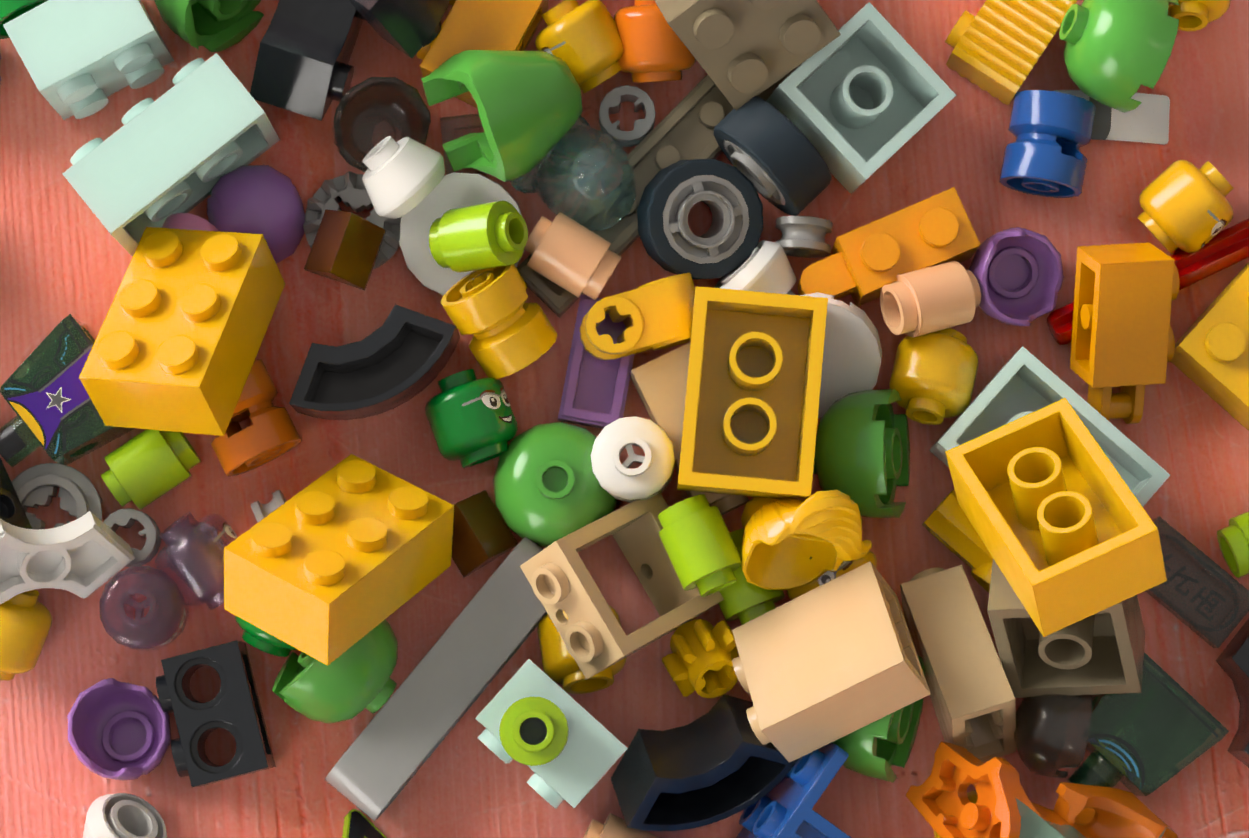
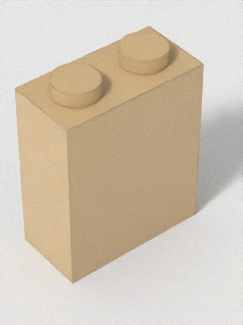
M871 561L732 630L739 656L732 660L733 668L740 684L751 695L753 706L746 710L750 726L763 745L771 742L789 763L931 694L898 597Z

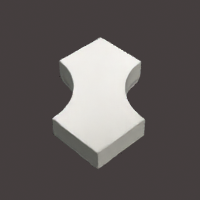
M91 511L75 521L49 529H25L11 525L0 518V605L18 594L43 588L67 590L85 599L133 561L135 556L130 545Z

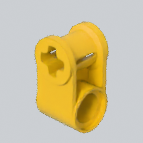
M691 273L662 278L639 286L634 290L608 296L597 301L582 318L579 328L580 340L585 350L593 357L602 360H615L651 349L654 351L690 342L695 287ZM609 313L610 319L614 323L623 321L626 330L617 337V344H613L609 334L599 335L596 327L605 319V314Z

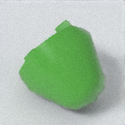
M465 50L449 58L429 76L421 78L429 106L468 91L477 104L484 132L469 133L442 144L454 172L463 168H474L492 175L503 182L513 181L536 167L575 125L583 112L581 88L567 63L545 51Z

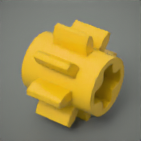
M692 620L683 624L674 632L670 640V648L673 653L664 656L662 663L684 697L696 691L701 697L715 698L727 693L734 687L738 678L735 674L732 660L738 657L739 653L732 630L725 620L720 621L714 627L706 620Z

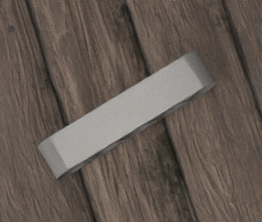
M526 537L521 540L326 776L325 781L373 821H376L535 630L542 617L547 614L520 568L523 563L543 550L537 543Z

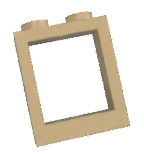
M661 493L647 500H635L556 540L520 566L532 586L534 594L542 603L565 642L568 652L575 659L586 680L676 630L724 600L719 591L705 597H701L698 588L684 591L658 534L663 529L658 515L669 507ZM610 535H613L661 616L627 636L577 553ZM562 610L567 613L568 620L564 617Z

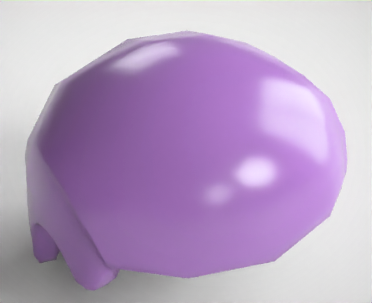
M269 165L240 166L221 176L211 189V196L207 199V215L209 222L218 231L263 234L276 264L295 252L305 233L303 228L305 213L301 197L289 177Z
M1019 227L997 232L980 245L969 267V270L975 275L979 283L981 292L980 308L986 315L1002 323L1015 326H1030V322L1053 311L1056 307L1057 293L1061 289L1064 278L1061 254L1045 235Z
M114 678L101 680L79 693L67 715L68 741L78 760L91 772L103 778L125 781L138 779L141 775L149 774L160 765L171 743L170 715L167 712H163L157 696L153 695L145 686L120 682Z

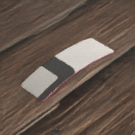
M1054 90L1084 98L1096 106L1091 140L1128 141L1166 145L1169 141L1170 99L1168 96L1135 93L1131 98L1142 103L1136 109L1124 113L1099 103L1081 90Z

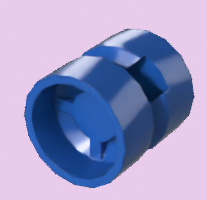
M1024 90L1017 92L1013 100L1008 129L1017 139L1005 148L999 182L1012 190L1037 196L1053 198L1079 196L1082 193L1087 158L1079 152V148L1087 145L1091 140L1096 106L1084 98L1056 91Z

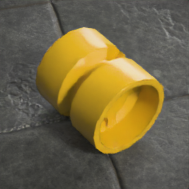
M514 264L474 270L454 284L444 294L440 302L461 335H473L469 349L486 376L494 379L514 374L539 359L552 347L558 336L540 305L537 303H525L528 298L526 293L527 284Z

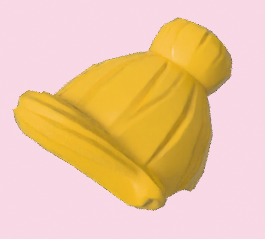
M839 490L817 491L805 501L792 498L753 497L746 503L741 517L744 529L742 537V571L747 582L766 590H788L806 586L816 581L829 570L837 571L843 561L862 559L872 547L870 540H862V518L858 504L851 500L849 495ZM805 555H810L812 559L807 560Z

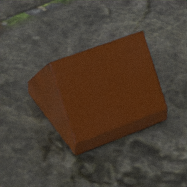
M326 209L304 269L365 291L386 230L352 212Z
M486 490L454 504L451 557L464 578L518 545Z

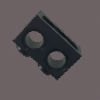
M236 640L161 660L165 675L156 677V688L163 712L168 714L174 712L180 738L171 740V749L180 777L189 776L191 786L200 787L276 767L245 642ZM211 666L220 676V691L213 700L201 703L191 694L190 679L193 673L200 667ZM219 728L228 730L236 741V753L233 759L223 766L213 764L205 753L207 737L211 732Z

